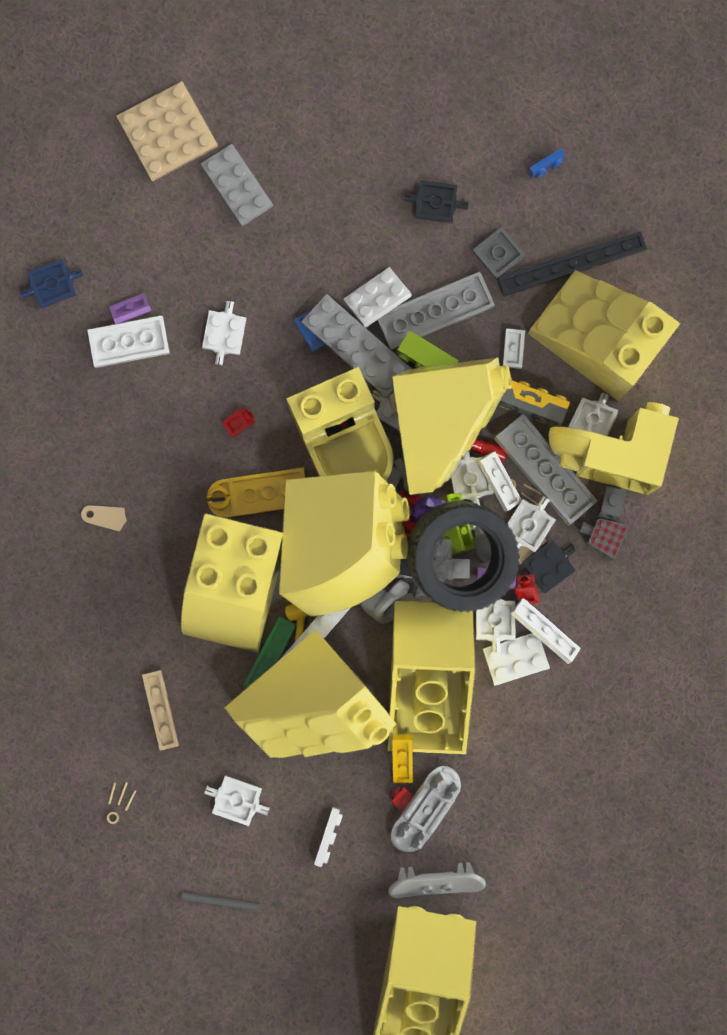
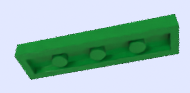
M281 617L278 618L244 686L248 688L278 662L296 628L295 624Z

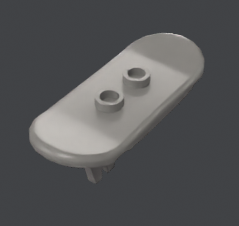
M448 766L436 767L428 774L391 829V841L398 850L413 852L421 849L440 824L460 793L461 782L454 769Z
M466 862V873L462 863H458L457 873L442 872L415 876L413 867H408V877H406L403 867L400 868L398 881L389 887L388 893L393 898H405L434 894L478 892L485 888L486 882L482 877L474 873L470 862Z

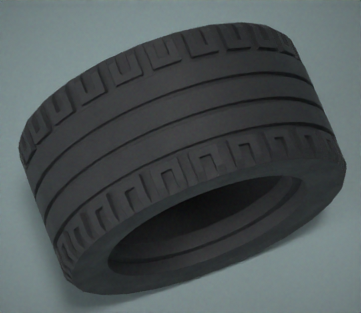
M466 501L442 503V505H437L435 508L430 509L429 512H426L423 517L419 518L420 520L416 522V526L412 529V533L409 535L410 538L407 541L408 556L406 562L414 583L427 597L446 609L459 612H475L495 604L497 600L499 601L506 594L507 590L509 591V587L514 583V578L516 579L520 555L518 553L519 548L517 547L518 542L515 540L516 537L503 518L481 505ZM456 526H478L486 534L491 546V559L488 568L478 580L465 586H450L442 583L433 567V552L438 540L445 532Z

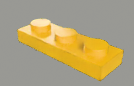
M412 734L392 735L393 783H413Z

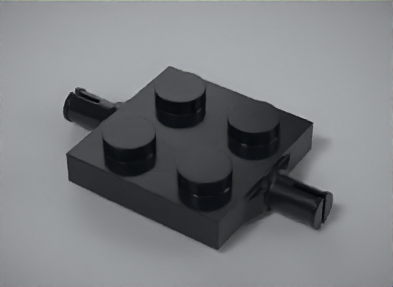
M420 180L417 195L405 193L404 201L415 202L416 219L453 223L456 208L468 210L469 202L458 201V185Z
M551 540L522 562L528 574H534L535 584L545 594L576 571L568 558L569 555L577 551L576 548H573V544L562 550L556 545L554 540Z

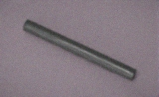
M182 892L181 900L257 912L260 905L258 903Z

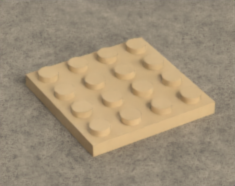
M183 81L117 115V119L151 181L218 147Z

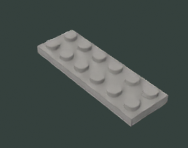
M477 272L396 306L377 321L392 351L399 348L409 330L423 338L495 307V304L481 272Z
M328 294L301 321L308 330L351 368L359 367L364 379L385 398L394 391L392 376L411 369Z
M524 414L494 438L541 495L550 500L548 503L568 526L597 502V499L572 470L559 466L561 458L553 453L550 444Z

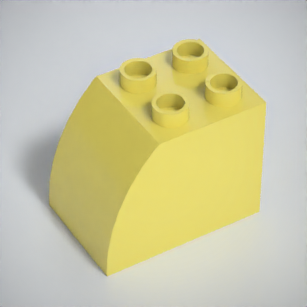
M376 471L286 480L279 594L309 616L339 612L358 605L374 596L400 573V559H406L408 556V542L405 535H401L402 521H408L409 519L407 499L402 498L395 491L394 486L388 484Z
M208 514L204 515L184 593L181 619L183 635L256 653L259 652L281 564L283 533Z

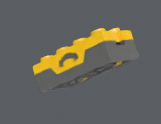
M511 378V389H506L497 407L505 408L518 415L524 414L526 418L534 421L537 420L550 427H560L570 402L566 401L567 398L561 395L552 396L545 389L538 388L536 390L531 388L530 384L520 381L517 383L512 381Z

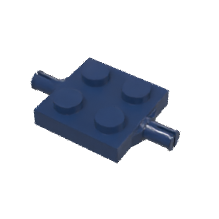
M58 260L27 272L31 288L20 291L23 299L34 295L38 300L40 308H45L77 295L73 286V279L83 276L82 270L80 268L69 272L64 260Z

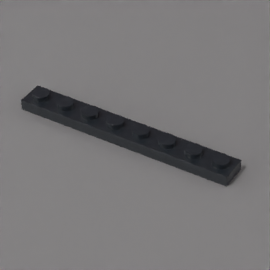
M640 231L498 277V282L505 297L572 275L575 270L582 272L647 250Z

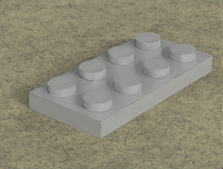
M233 144L201 163L202 168L241 226H244L273 207L272 202Z

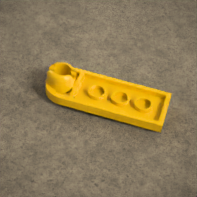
M304 467L218 480L209 488L207 499L225 497V501H209V508L216 516L221 518L284 510L286 480L305 478Z

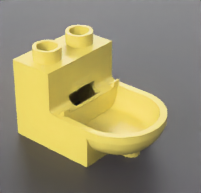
M359 367L287 398L289 411L319 477L376 471L385 481L388 480L393 467L392 447L374 408L375 402ZM353 417L356 425L329 437L327 436L326 428L341 424Z
M648 402L646 409L640 408L628 420L624 438L620 436L619 439L575 428L552 427L548 434L549 444L553 453L561 458L559 466L576 471V476L649 495L662 486L679 418L669 416L670 407Z

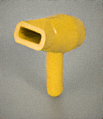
M294 604L286 606L285 613L289 621L297 620L296 642L303 634L305 617L309 615Z

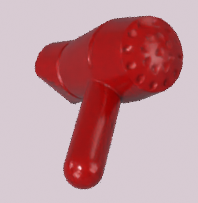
M475 440L471 448L483 456L495 451L501 463L507 457V453L500 445Z

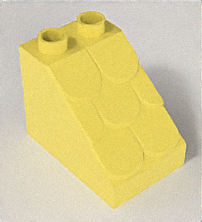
M575 270L531 327L528 334L617 401H620L634 386L680 323L652 302H648L604 281H599Z
M498 357L408 369L392 376L409 494L433 492L435 489L442 487L451 478L462 456L467 451H470L481 428H484L489 422L503 393H505L506 389H511L508 365L500 366Z
M395 601L389 716L396 725L390 729L388 735V751H393L392 735L412 734V752L466 754L475 672L473 611H453L436 603Z
M314 630L225 707L234 721L270 758H283L300 754L308 757L330 752L346 753L367 749L372 745L382 743L388 737L390 729L396 725L394 720L317 630Z
M398 906L373 1035H459L470 999L476 921L464 919L458 914L442 915L426 912L423 908L417 906L408 908Z

